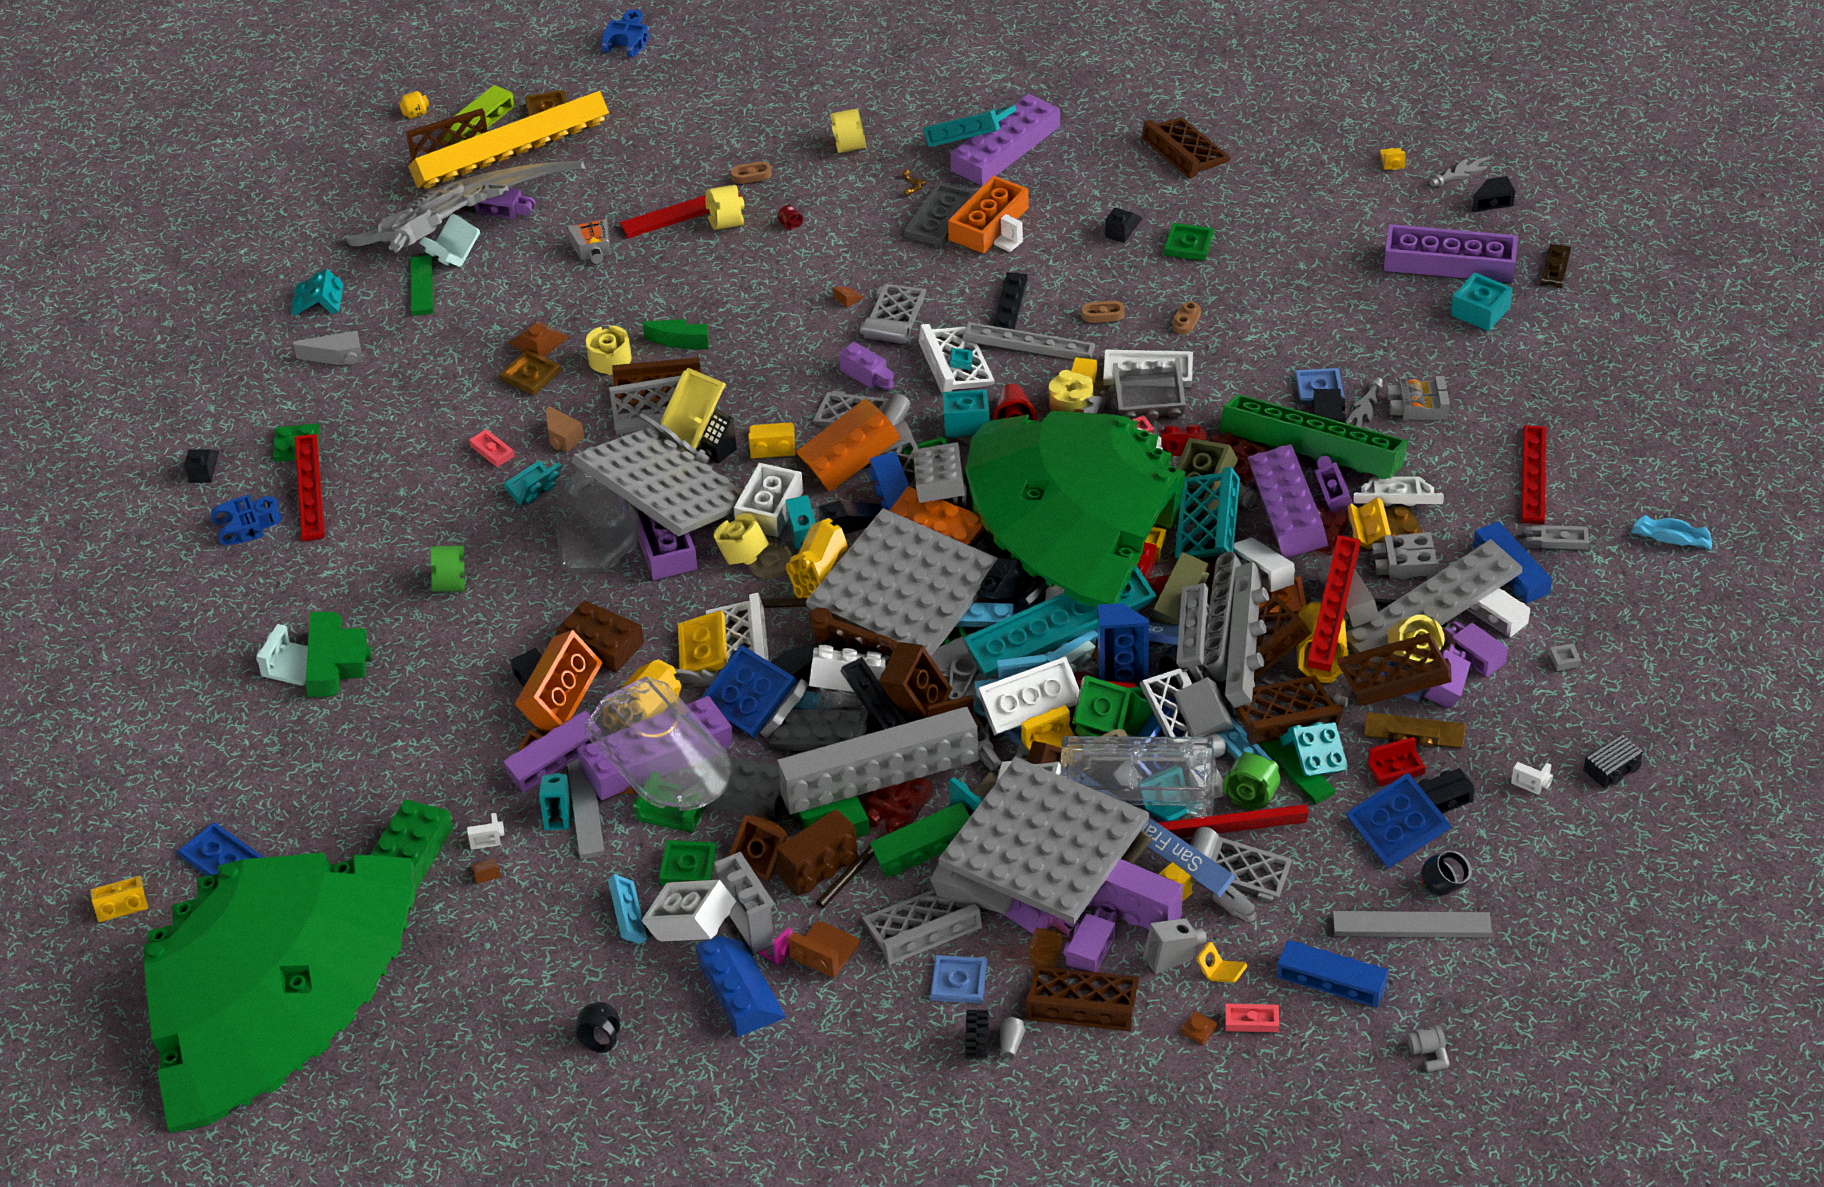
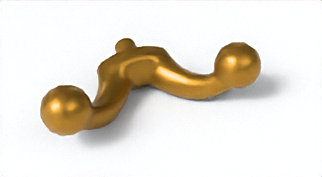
M908 169L903 170V176L909 182L916 184L912 189L906 188L904 190V194L910 196L912 193L922 189V185H925L926 181H921L920 178L912 179L910 171Z

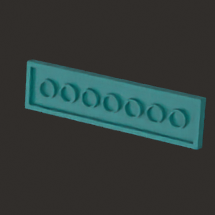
M1137 565L1131 572L1130 581L1122 591L1119 602L1134 611L1157 601L1156 594ZM1062 593L964 637V644L986 679L998 673L997 660L1036 656L1098 628V608L1080 603Z

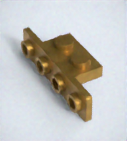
M1368 712L1364 736L1388 739L1394 742L1414 737L1417 741L1416 743L1421 746L1437 745L1463 748L1465 724Z

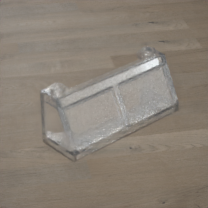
M1063 736L1060 775L1130 805H1185L1186 810L1194 816H1212L1217 775L1213 737Z

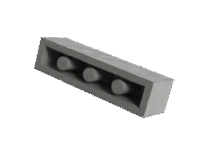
M1333 556L1318 561L1321 571H1318L1317 574L1321 584L1325 586ZM1354 569L1344 612L1345 621L1348 620L1353 628L1380 618L1375 600L1356 569Z

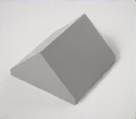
M1208 677L1174 693L1192 738L1234 728L1217 684Z

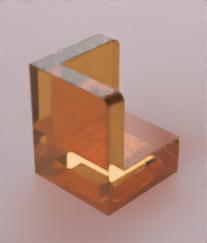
M1036 927L1029 944V965L1055 968L1062 951L1061 933Z

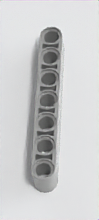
M1232 551L1221 554L1216 561L1204 641L1203 666L1215 682H1222L1227 678L1236 567L1242 565Z

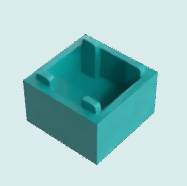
M1474 272L1453 295L1451 316L1490 331L1510 309L1513 288Z
M987 389L942 392L945 437L958 438V436L975 435L984 422L989 421Z

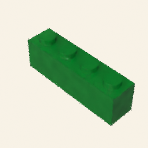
M961 801L870 842L874 856L884 876L898 875L910 867L920 865L937 855H942L970 818L963 802Z

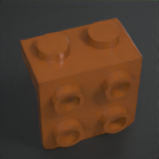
M817 921L805 936L793 932L788 938L791 959L832 978H835L860 945L857 937L822 921Z

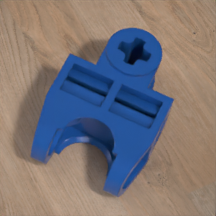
M628 10L620 21L611 20L602 37L603 53H609L614 45L627 46V56L634 58L643 49L649 39L647 25L642 24L643 14L640 10Z
M249 494L216 506L211 512L212 522L215 525L230 522L219 530V542L225 546L264 537L262 529L277 525L282 520V514L277 509V499L272 496H265L252 501ZM219 513H227L222 518H216ZM269 514H271L273 522H271ZM249 529H252L254 536H251ZM234 533V536L232 538H223V536L227 534Z

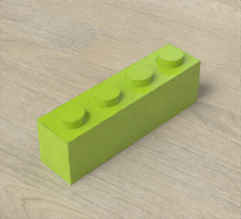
M493 85L455 116L483 108L487 128H489L515 107L513 94L508 90ZM480 116L473 118L470 124L476 126ZM455 123L451 129L457 131L462 124ZM466 127L462 135L467 137L473 129ZM447 133L444 140L449 142L453 135ZM458 138L454 144L459 143V142L464 141V140L461 139V138Z

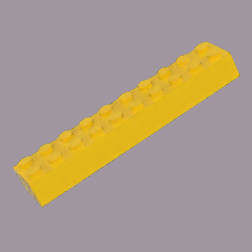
M597 91L415 158L408 167L417 188L424 187L426 190L436 186V183L440 182V180L445 183L453 180L459 173L462 176L472 173L477 166L482 169L490 166L496 159L498 162L509 159V156L515 152L516 155L528 152V149L532 148V146L535 149L542 147L550 139L555 142L563 139L569 132L571 135L582 132V129L587 126L589 129L596 127L605 121L604 117L609 114L601 92Z

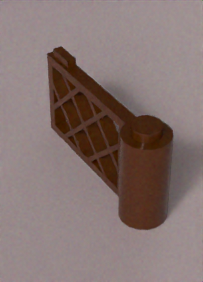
M816 608L810 613L809 623L816 643L838 638L841 649L857 650V653L866 655L867 652L880 653L881 657H885V664H888L892 653L898 645V642L890 637L875 634L833 619L832 613L826 608Z

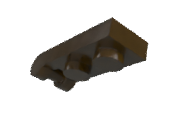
M1550 244L1542 273L1541 285L1547 286V284L1556 285L1557 288L1563 287L1571 247Z

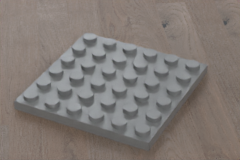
M649 427L574 454L571 463L677 536L733 514L734 506L744 489L733 485L727 477L714 472L709 465L694 460L693 454L679 448L674 441L667 440L660 435L658 430Z
M883 508L806 600V604L812 610L821 607L830 610L835 620L875 634L890 637L898 643L923 645L929 655L932 656L979 597L977 592L981 588V582L998 558Z
M1015 757L939 857V866L1075 924L1149 820V812Z

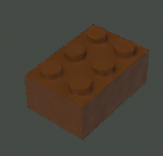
M583 600L556 629L557 635L573 630L603 662L601 666L615 673L644 644L642 625L586 600Z
M899 642L879 679V683L907 723L926 718V707L947 701L952 691V687L925 647L920 644Z
M835 809L776 847L780 879L799 896L804 892L812 891L825 878H832L836 871L843 866H850L858 857L855 825Z

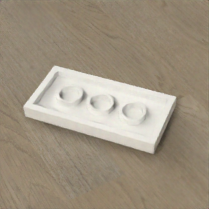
M1105 350L1103 385L1111 386L1114 384L1112 375L1113 363H1118L1119 371L1130 370L1131 364L1135 362L1140 364V369H1151L1154 361H1161L1162 368L1174 367L1175 358H1180L1183 387H1192L1193 352ZM1174 378L1120 382L1123 386L1175 387Z
M1067 657L976 689L994 735L1019 727L1028 718L1044 714L1050 709L1059 708L1063 705H1066L1067 708L1076 706L1080 691Z

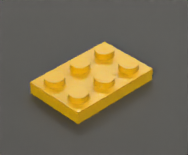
M715 611L678 623L679 668L701 674L702 669L708 672L723 669L727 664L726 625L723 611Z

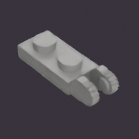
M1541 525V527L1526 526L1521 531L1522 537L1525 538L1522 541L1524 548L1589 549L1587 527Z

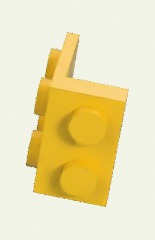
M775 423L750 426L749 446L751 459L795 456L794 424Z
M1066 705L1050 709L1044 714L1030 717L1022 722L1021 741L1028 752L1030 751L1032 741H1038L1067 750L1062 768L1085 759L1083 756L1085 750L1070 728V711Z

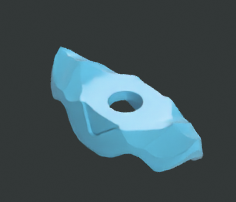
M1643 515L1635 522L1631 529V534L1652 537L1657 541L1680 546L1692 545L1709 550L1712 548V539L1706 527L1694 528L1687 522L1679 519L1662 518L1654 520L1647 515Z

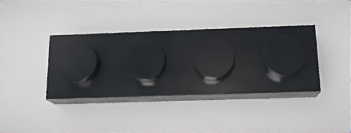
M1006 273L993 326L1016 329L1028 274Z
M863 657L841 667L840 672L880 731L907 723Z

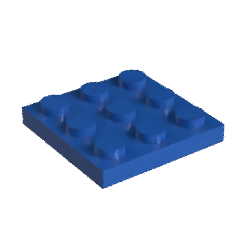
M740 645L701 698L709 696L730 724L755 738L797 680L794 676Z
M1409 773L1345 813L1347 819L1387 869L1451 829L1450 823Z

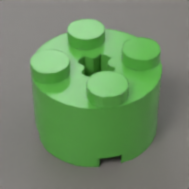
M463 545L431 547L432 592L465 591L464 578H460V576H464V561H459V559H464Z
M1244 752L1236 759L1224 778L1223 792L1225 795L1228 793L1232 798L1230 802L1235 806L1250 811H1256L1260 808L1264 809L1280 785L1279 766L1273 760H1267L1262 756Z

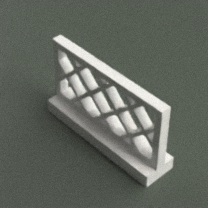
M922 324L918 342L941 393L950 392L955 389L978 388L994 384V378L978 344L963 341L962 338L957 337V335L964 334L966 327L931 329L929 324ZM936 337H944L946 340L942 341ZM951 341H953V342L959 344V346L956 347V346H953V345H951V344H949V343H950ZM951 348H971L974 350L972 361L978 362L980 365L978 367L972 365L971 370H969L972 372L970 375L963 372V369L951 368L948 365L950 363V355L942 352V350L951 351ZM979 374L985 376L987 379H978L975 376ZM958 376L965 379V381H955V377Z
M759 593L750 594V601L706 610V614L722 610L725 615V625L730 620L737 622L731 629L726 627V644L732 636L738 639L733 646L727 644V662L739 646L744 643L751 645L748 648L749 650L769 661L764 607ZM739 611H748L742 618L736 616ZM742 626L748 627L749 629L743 635L737 632Z

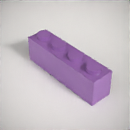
M585 710L503 761L507 774L518 788L525 792L540 784L542 776L558 773L566 768L567 764L578 759V748L604 738L602 729Z

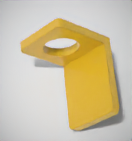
M1207 942L1196 957L1204 975L1211 981L1235 983L1247 968L1246 962L1222 961L1212 942ZM1209 952L1213 958L1210 967L1206 965L1205 961L1206 955Z

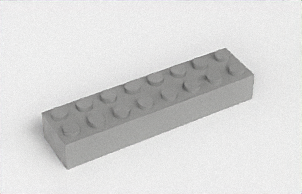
M963 707L778 759L782 798L789 814H793L979 761L977 725L968 707Z

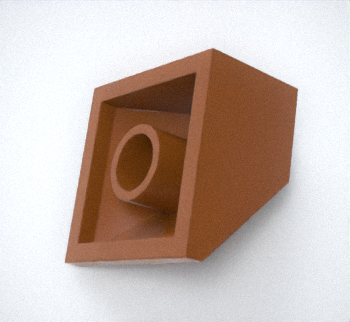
M536 320L510 340L508 344L523 352L529 350L545 357L568 339L569 336Z
M744 815L729 856L741 852L756 876L768 882L778 862L776 847L786 842L788 835L778 824L760 815Z

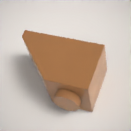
M550 406L546 408L550 444L556 450L561 449L568 452L584 439L583 425L581 422Z

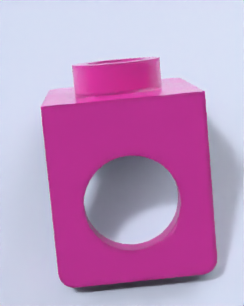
M788 927L778 938H774V955H769L766 949L757 953L780 965L786 957L790 956L788 938L792 934V929Z

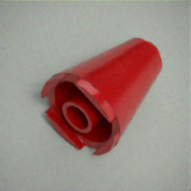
M1013 383L1005 385L1000 392L992 420L1029 415V420L1037 421L1036 410L1022 388Z

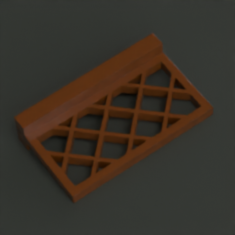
M483 108L406 131L411 158L409 160L410 164L416 158L420 149L429 154L434 152L439 144L448 147L453 145L458 138L467 140L474 137L477 132L482 134L488 132ZM480 116L476 126L470 124L473 118ZM461 123L462 125L457 131L451 129L453 124ZM469 127L473 129L467 137L462 135L465 128ZM442 129L438 137L431 135L434 130ZM447 133L453 135L449 142L442 140ZM423 135L419 143L414 142L412 139L413 136ZM428 138L434 141L430 148L423 146Z
M1182 117L1158 124L1151 120L1144 121L1141 139L1189 179L1196 177L1198 171L1216 167L1230 161L1231 157ZM1181 124V125H1182L1183 127H1185V128H1180V127H1175V126ZM1186 135H1194L1197 138L1187 137ZM1198 145H1205L1209 148L1199 147ZM1210 155L1220 156V158L1210 157Z
M700 358L612 365L613 385L620 386L681 376L687 368L701 373ZM663 386L661 391L666 394L671 387ZM644 389L637 394L644 397L650 391ZM625 393L615 394V397L618 399L627 396ZM655 394L650 401L657 403L661 397ZM632 398L627 404L635 407L640 401ZM666 401L663 405H668L669 401Z
M1277 595L1259 608L1258 620H1263L1265 626L1267 621H1277L1274 628H1266L1267 632L1257 637L1256 653L1262 655L1264 666L1254 670V680L1312 634L1303 619L1296 615ZM1275 606H1280L1278 614H1269L1270 610ZM1291 619L1288 623L1281 627L1283 620ZM1273 634L1263 642L1264 635Z
M1430 633L1337 658L1338 666L1356 694L1358 705L1365 706L1452 682L1451 663L1448 658L1445 659ZM1424 643L1429 645L1427 650L1416 648L1417 645ZM1401 650L1405 651L1406 654L1402 657L1393 654V652ZM1411 654L1422 656L1420 661L1409 659ZM1376 656L1383 658L1381 663L1371 661L1370 659ZM1428 658L1436 660L1435 662L1425 663ZM1388 660H1391L1399 664L1397 668L1386 665V663L1388 662ZM1351 663H1356L1360 666L1358 669H1354L1348 667L1347 665ZM1404 665H1408V666L1413 667V668H1409V669L1402 670V668L1404 667ZM1365 667L1376 669L1374 674L1364 672L1363 670ZM1381 671H1384V672H1387V673H1391V674L1379 676V674L1381 673ZM1359 677L1367 679L1362 682H1356Z
M1316 675L1253 687L1250 706L1242 705L1234 708L1248 731L1247 740L1250 745L1279 740L1281 736L1288 732V728L1297 725L1308 727L1311 724L1323 722V724L1336 723V726H1338L1343 713L1339 704L1334 705ZM1312 684L1316 691L1313 693L1302 687ZM1281 690H1290L1295 695L1293 697L1281 693ZM1267 694L1274 698L1272 701H1268L1259 697V695ZM1298 694L1311 699L1310 703L1308 704L1296 699ZM1276 699L1289 703L1288 708L1275 704ZM1317 701L1324 704L1325 707L1318 708L1313 706V703ZM1257 703L1267 707L1266 713L1253 708L1254 704ZM1294 705L1306 711L1295 712L1291 708ZM1271 710H1274L1284 715L1275 717L1269 713ZM1251 714L1262 720L1251 722L1248 716Z
M1035 966L1030 992L1026 999V1020L1131 1032L1139 977ZM1039 974L1051 975L1054 979L1044 983L1039 978ZM1071 977L1077 978L1080 982L1070 986L1065 980ZM1098 980L1103 981L1106 985L1096 989L1091 983ZM1121 983L1132 984V987L1125 991L1120 990L1117 986ZM1059 984L1064 990L1055 993L1051 988ZM1084 987L1090 991V993L1084 996L1077 992ZM1110 990L1116 994V996L1110 999L1103 995ZM1045 992L1048 996H1042L1038 994ZM1068 995H1071L1074 999H1069V998H1064V997H1066V996H1068ZM1094 998H1097V999L1100 1000L1101 1002L1090 1001V1000H1092V999H1094ZM1120 1001H1124L1127 1005L1116 1004V1003H1118V1002H1120Z

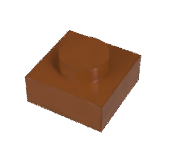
M1195 1011L1182 1026L1181 1034L1204 1045L1218 1028V1023Z

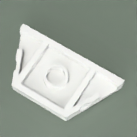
M1373 476L1368 483L1361 487V493H1354V503L1367 504L1377 497L1383 501L1384 506L1392 504L1414 506L1416 504H1443L1444 494H1435L1434 487L1426 483L1421 477L1379 479Z

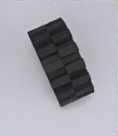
M988 1010L966 1011V1058H988Z

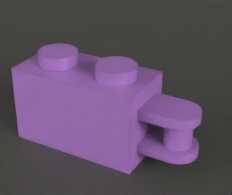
M509 188V191L502 192V195L486 199L474 205L476 214L515 219L517 214L530 215L532 208L535 206V200L531 197L521 196L520 189Z
M852 342L839 352L840 371L871 389L876 386L884 390L894 388V381L892 380L894 373L887 369L884 358L856 342Z
M1322 456L1317 461L1319 469L1315 473L1334 519L1341 518L1349 514L1347 506L1353 504V501L1337 463L1332 464L1328 456Z
M1454 621L1450 624V628L1443 629L1445 640L1454 645L1455 649L1466 651L1464 659L1471 662L1470 666L1484 676L1488 677L1506 663L1508 647L1475 624L1471 623L1464 627L1459 622Z
M1449 644L1447 649L1442 652V655L1445 659L1448 658L1451 663L1452 682L1426 689L1424 697L1446 708L1454 706L1462 695L1471 663L1464 659L1466 651H1459L1454 648V645Z
M1099 907L1094 916L1086 913L1082 922L1076 924L1072 941H1067L1063 955L1066 956V966L1081 971H1098L1115 939L1117 912L1112 911L1109 913L1104 911V908Z

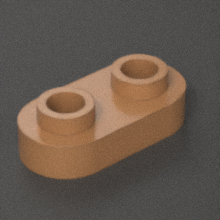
M764 161L737 165L731 169L732 181L737 184L767 180L772 175L771 165Z
M1119 301L1090 302L1082 307V319L1089 323L1119 321L1125 316V306Z
M1194 302L1183 303L1172 320L1173 331L1178 334L1192 332L1201 316V307Z

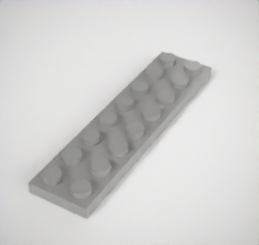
M1490 539L1379 611L1380 618L1346 633L1347 646L1355 653L1387 645L1388 630L1398 620L1405 617L1426 615L1432 620H1436L1442 626L1521 574L1522 566ZM1376 656L1370 660L1381 663L1383 658Z

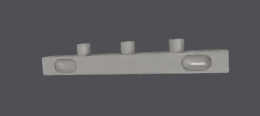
M1253 561L1236 567L1225 690V696L1234 708L1252 702L1254 670L1264 666L1262 655L1256 653L1257 636L1267 632L1263 620H1258L1259 604L1268 601L1269 595L1264 587L1261 588L1262 574Z

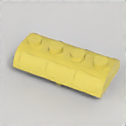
M687 368L681 375L659 425L661 423L664 424L681 440L684 439L696 450L726 384Z

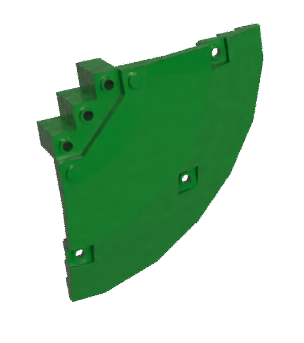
M1050 411L1042 422L1029 420V415L984 422L972 437L964 478L966 485L969 487L973 511L980 515L981 523L986 531L993 534L994 543L1002 550L1007 549L1011 553L1013 560L1018 559L1022 563V568L1029 575L1034 577L1038 574L1046 579L1047 585L1051 587L1057 585L1063 588L1065 595L1080 603L1098 608L1099 604L1119 603L1122 591L1130 581L1131 572L1140 561L1144 542L1153 525L1157 524L1171 528L1179 516L1185 471L1170 466L1172 453L1156 448L1158 435L1151 434L1145 430H1138V421L1126 416Z
M323 852L242 859L219 865L218 873L197 878L196 899L172 905L173 925L148 931V944L144 945V971L151 1038L159 1051L160 1069L157 1072L167 1128L170 1133L210 1125L228 1116V1111L242 1103L244 1106L253 1103L252 1098L266 1091L269 1094L274 1092L286 1082L284 1078L295 1069L298 1072L302 1070V1064L310 1057L314 1056L317 1058L331 1045L329 1041L338 1031L343 1032L356 1017L354 1013L363 1002L368 1004L377 990L376 983L380 976H385L387 973L386 966L390 959H395L402 947L401 937L403 930H406L408 925L406 920L408 911L412 910L416 896L414 864L411 858L354 854L352 860L330 865Z

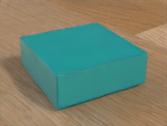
M951 348L949 367L971 370L973 351Z

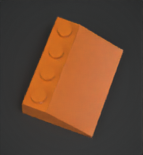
M865 398L795 453L830 492L870 463V458L879 456L901 439L889 419Z

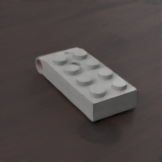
M958 442L913 450L919 503L965 495Z

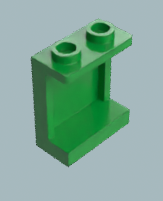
M652 771L649 779H645L640 797H637L634 801L633 810L636 812L637 821L693 833L705 809L703 789L706 781L699 780L694 789L661 782L658 780V773Z

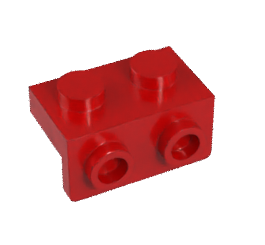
M1199 424L1186 425V428L1177 429V426H1165L1163 430H1159L1161 447L1164 451L1172 453L1171 457L1182 456L1189 438L1206 441V431Z
M1414 737L1379 745L1368 750L1367 766L1378 786L1393 783L1407 773L1412 778L1425 774L1426 767L1416 751L1417 741Z

